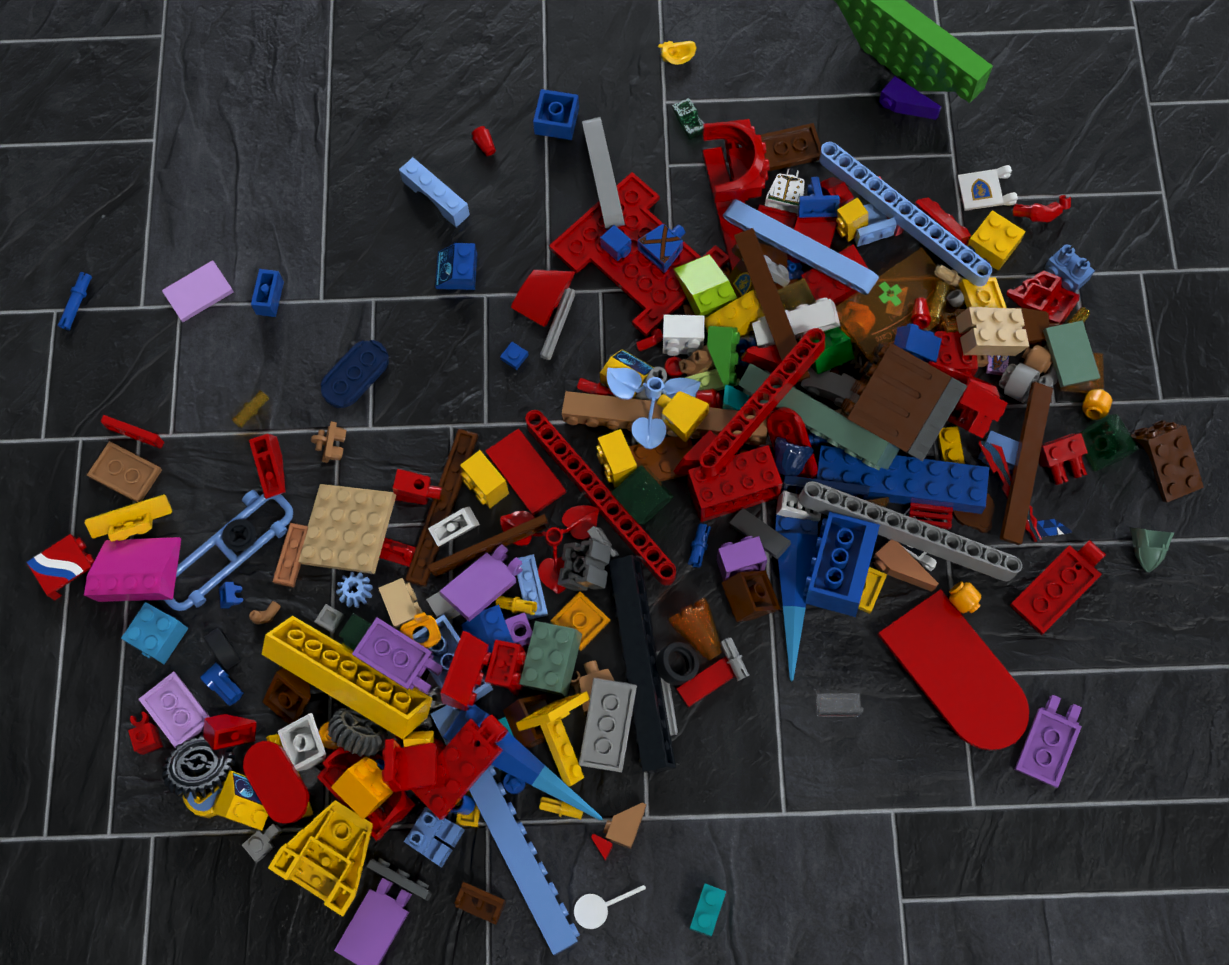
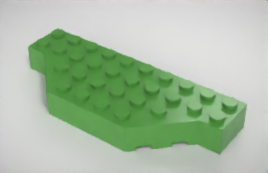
M834 0L864 52L873 56L881 65H885L894 75L902 78L917 91L956 92L960 98L970 103L985 89L993 66L905 0Z

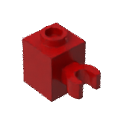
M144 711L141 712L143 718L140 722H137L135 716H130V721L136 728L128 730L134 751L141 755L163 747L157 726L149 723V715Z

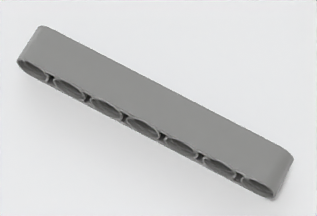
M601 117L582 121L605 228L607 230L613 225L616 227L624 226L625 222Z

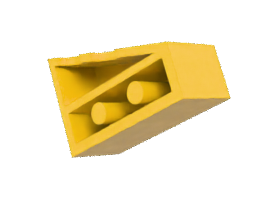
M755 290L749 291L706 317L704 325L707 332L709 326L737 327L740 337H745L751 330L753 331L752 323L757 322L758 318L764 316Z

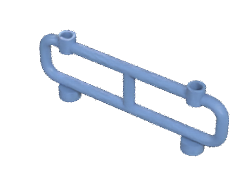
M255 490L249 491L242 498V502L247 507L231 521L237 519L245 520L270 499H274L284 509L285 516L280 521L273 523L270 529L254 542L253 546H250L238 556L231 549L229 550L223 542L222 534L226 527L225 525L178 564L176 577L215 544L231 562L200 589L193 591L184 602L179 603L174 598L173 600L164 601L169 607L177 611L187 610L193 605L196 608L202 606L206 602L204 595L275 535L281 538L287 533L288 529L286 526L293 518V508L281 494L265 499L264 494L260 496Z

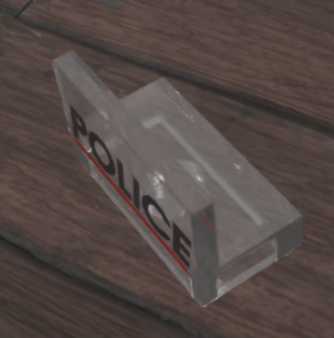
M860 693L816 694L817 717H860L864 712L863 707H861Z

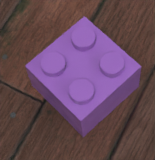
M747 536L741 539V542L735 544L728 542L721 545V548L718 549L716 561L723 581L739 572L765 571L767 557L760 537L753 538V536Z

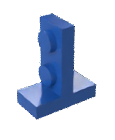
M811 177V184H807V196H799V218L837 217L840 197L839 195L823 196L819 177Z

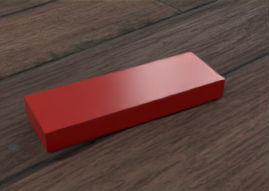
M103 415L101 423L108 430L159 449L164 444L160 436L106 415Z
M726 656L676 689L688 708L735 677L730 664H727L728 659Z

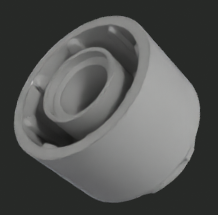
M1023 363L1018 365L1010 364L1001 377L1000 388L1004 389L1005 395L1024 403L1029 397L1031 383L1038 382L1040 372Z

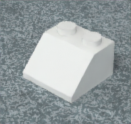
M312 713L278 730L283 749L297 771L310 769L325 761L326 752Z

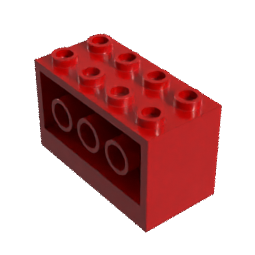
M769 445L734 455L722 470L712 477L704 475L701 466L688 470V487L700 522L777 499L783 484ZM715 462L708 463V464H705V465L711 466V465H713Z

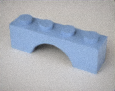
M412 157L399 169L402 181L415 193L419 191L426 195L436 205L442 216L455 227L460 225L470 215L468 204L415 158Z

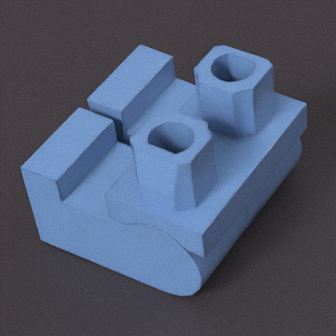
M425 807L404 842L442 868L453 850L436 840L434 836L455 847L465 830L446 818L439 820L429 808Z

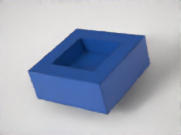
M511 342L500 358L503 362L517 370L529 354L526 350Z

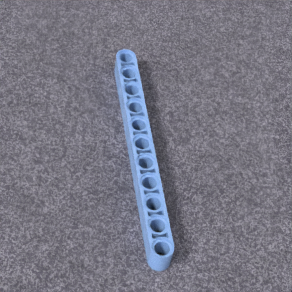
M826 142L822 145L819 161L826 169L844 181L845 184L887 217H894L897 225L976 286L987 284L992 273V267L987 261L837 144ZM977 272L984 273V276L979 275Z

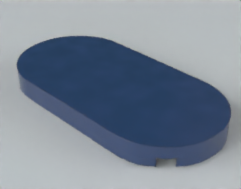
M375 340L356 343L322 379L321 393L324 400L336 408H345L354 404L386 370L389 357L385 347Z

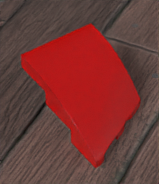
M533 270L520 288L510 308L543 327L546 326L554 308L558 307L565 289L569 288L575 272Z
M1042 271L1033 278L1023 281L1022 285L1014 290L1009 289L1007 291V296L1022 308L1046 311L1049 315V323H1060V325L1063 324L1080 298L1079 294L1061 288L1062 277L1046 271Z

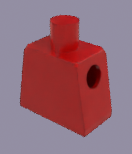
M397 469L393 493L396 494L395 500L426 505L428 497L440 500L442 487L432 486L429 476Z

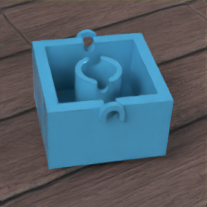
M145 602L121 639L142 651L141 654L147 658L152 657L165 664L188 628L176 620L175 617L167 615Z

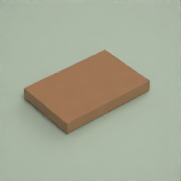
M109 441L87 476L138 503L144 499L162 469Z

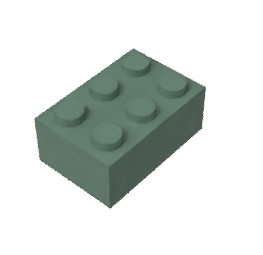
M535 621L519 684L527 689L567 697L582 633L574 628Z

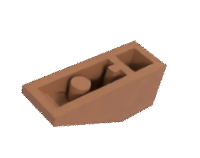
M892 539L875 553L872 559L879 571H884L889 576L932 592L939 584L899 542Z

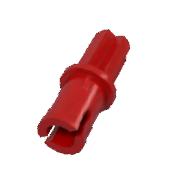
M580 378L577 384V389L589 394L604 396L611 394L615 396L609 388L602 386L600 382L597 384Z

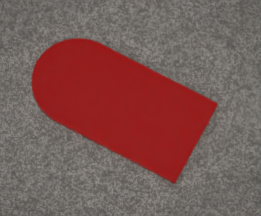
M941 589L878 633V636L962 740L979 749L1000 750L1016 744L1017 740L1023 735L1029 721V706L1022 688Z

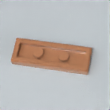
M290 523L272 581L273 583L294 588L301 563L298 561L308 526Z

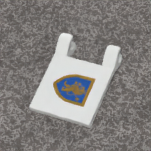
M1006 165L998 169L958 175L964 211L999 205H1015L1018 199L1017 194L1013 192L1002 196L999 178L1006 179L1010 177L1011 167Z

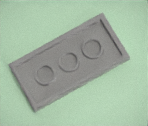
M593 678L579 766L622 772L637 688L636 684Z

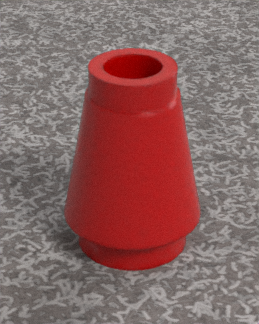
M485 126L476 128L472 132V140L486 156L494 154L496 149L489 129H486Z
M920 297L914 301L911 323L918 325L919 329L927 328L931 322V316L927 300Z

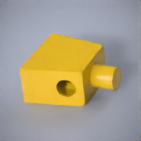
M681 391L677 392L672 399L662 394L657 401V404L664 408L662 411L663 422L685 442L709 414L708 403Z

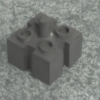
M595 540L582 541L581 544L576 542L564 544L562 561H565L564 568H560L557 585L573 591H586L588 588L593 590L604 589L608 575L604 568L609 564L611 547Z

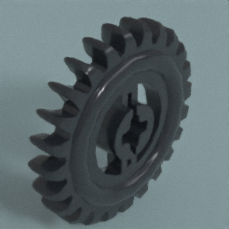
M200 735L199 739L192 737L191 741H184L182 746L179 744L175 746L176 751L172 750L169 752L171 757H167L164 760L166 764L162 767L164 771L162 777L165 786L169 788L171 793L175 791L178 797L183 793L185 799H188L191 792L193 798L197 799L198 791L201 792L203 797H206V789H209L213 794L215 793L214 785L222 789L223 786L220 780L226 781L227 774L230 770L233 771L232 768L236 766L234 761L235 754L231 746L213 750L203 735ZM199 753L211 755L214 758V762L208 761L205 755ZM183 768L189 769L192 777L185 775Z

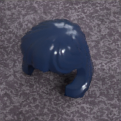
M777 437L774 443V461L778 472L782 475L798 476L804 470L808 459L812 456L813 449L809 446L791 444L785 438Z

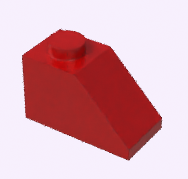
M830 177L820 182L823 196L839 195V208L854 199L844 181Z
M228 714L204 718L203 737L213 750L255 741V720Z

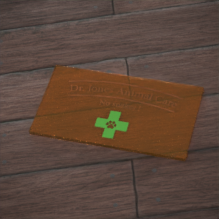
M922 247L881 275L868 295L857 292L836 307L841 326L870 362L874 356L871 353L877 343L881 344L883 341L894 344L897 328L912 324L911 316L915 299L922 297L927 300L931 322L927 328L921 329L923 331H930L957 309L965 305V301L959 307H953L949 304L946 297L955 288L952 285H947L943 279L934 274L936 265Z

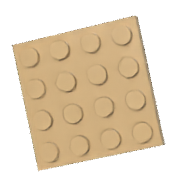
M320 484L298 562L303 565L375 574L396 494L387 491Z

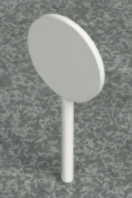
M642 885L607 902L598 895L586 894L575 904V919L584 928H598L607 918V906L643 891L646 887Z

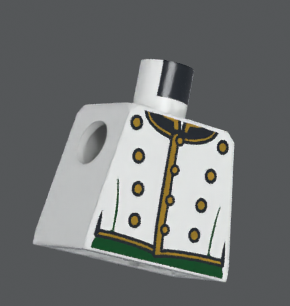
M789 168L786 175L777 174L766 196L765 206L797 213L798 216L799 196L804 194V180L797 178L799 174L797 169Z

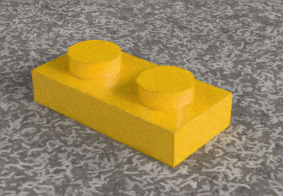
M958 426L942 428L937 437L941 460L965 464Z

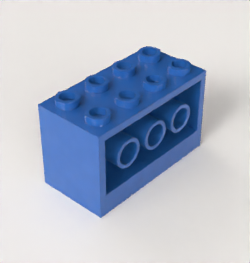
M829 512L828 519L823 518L814 557L812 558L809 575L804 587L803 596H807L806 604L856 617L880 527L879 524Z

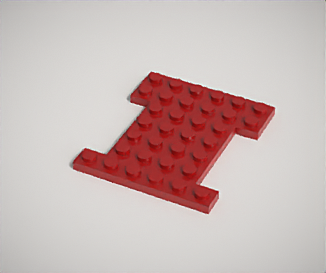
M631 172L616 186L625 222L624 226H619L618 228L631 239V252L625 258L622 257L619 261H616L601 247L600 237L609 229L606 230L600 201L549 245V249L576 274L589 262H592L644 309L632 321V325L647 337L652 330L656 329L664 321V315H671L687 300L675 275L674 268L699 259L701 256L683 241L682 252L669 269L663 273L638 250L637 240L663 223L649 211L660 200V196ZM716 245L704 255L710 254L721 268L730 259Z

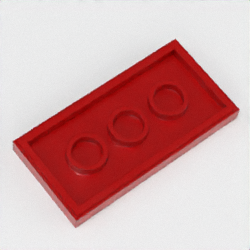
M519 428L485 451L532 515H535L566 493L565 488Z

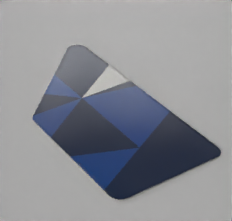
M1055 519L1037 521V530L1041 537L1072 533L1070 529Z

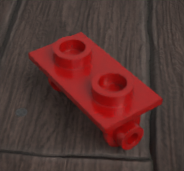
M384 538L379 558L410 567L416 547Z

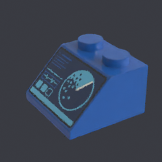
M455 243L438 252L436 289L475 290L477 250L474 243Z

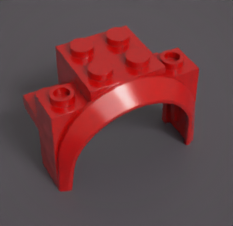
M750 119L703 124L704 141L725 139V148L732 180L731 182L715 186V203L737 199L745 204L748 198L761 197L762 189H765V181H768L767 171L770 170L769 160L765 159L764 155L766 154V144L762 142L761 135L755 134V128L751 126Z
M932 361L928 362L931 366L967 385L947 421L983 438L988 432L992 421H999L1008 404L1000 399L997 387Z

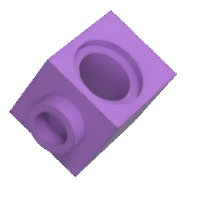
M525 612L506 619L505 622L513 643L520 644L523 648L528 647L532 636V629ZM524 628L527 631L524 636L519 637L515 635L516 630Z

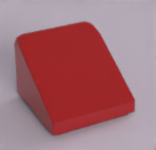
M592 834V841L606 861L613 848V844L596 834Z

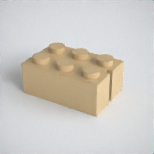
M968 307L956 317L959 334H964L974 326L973 329L960 338L964 355L1016 356L1029 347L1026 329H1022L1025 324L1021 309Z

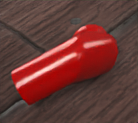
M654 329L651 332L652 336L636 342L639 351L651 348L662 342V331Z

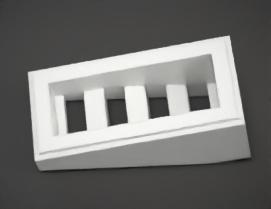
M783 491L779 495L776 509L777 515L798 519H811L818 522L821 520V513L817 511L810 513V509L806 507L805 511L802 510L798 494Z

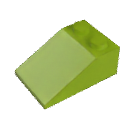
M710 254L674 268L675 275L695 315L705 316L706 318L737 299L729 280Z

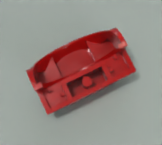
M339 747L322 763L325 768L317 778L341 804L353 810L331 787L348 768L365 756L359 757L355 753L352 755L351 752L344 751V748ZM376 754L375 756H369V758L374 761H376V759L383 760V757L378 754ZM405 791L393 792L383 805L365 818L373 823L371 836L376 841L380 840L394 823L401 821L416 805L406 795Z

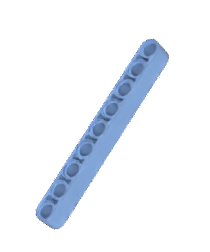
M737 199L731 202L723 214L724 219L744 231L753 228L757 238L861 294L868 295L879 279L878 275L870 269Z

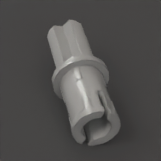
M732 638L722 640L720 642L721 647L728 659L727 664H730L736 680L739 681L750 676L741 659L743 656L739 655Z

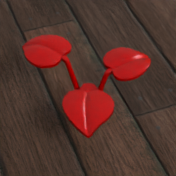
M588 505L572 507L562 517V523L567 529L560 530L557 527H552L547 532L535 533L513 543L525 546L530 543L532 536L545 537L546 543L553 547V559L547 558L543 560L539 566L538 574L542 583L556 594L566 589L563 586L557 585L560 568H564L565 561H562V557L557 558V546L561 543L563 534L569 531L576 539L584 540L589 538L590 535L587 531L593 526H597L599 509ZM516 511L501 516L502 530L505 532L535 519V517L526 511Z

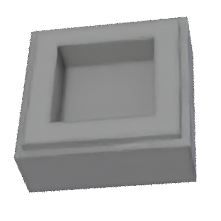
M325 604L314 622L334 633L345 615Z

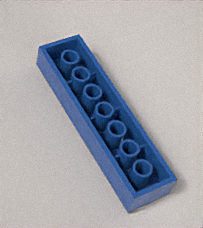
M821 446L816 479L870 486L867 500L905 505L919 503L953 507V510L977 514H982L986 507L989 467L929 459L921 461L914 457L896 455L888 470L884 468L877 470L863 463V459L860 460L844 452L845 449Z

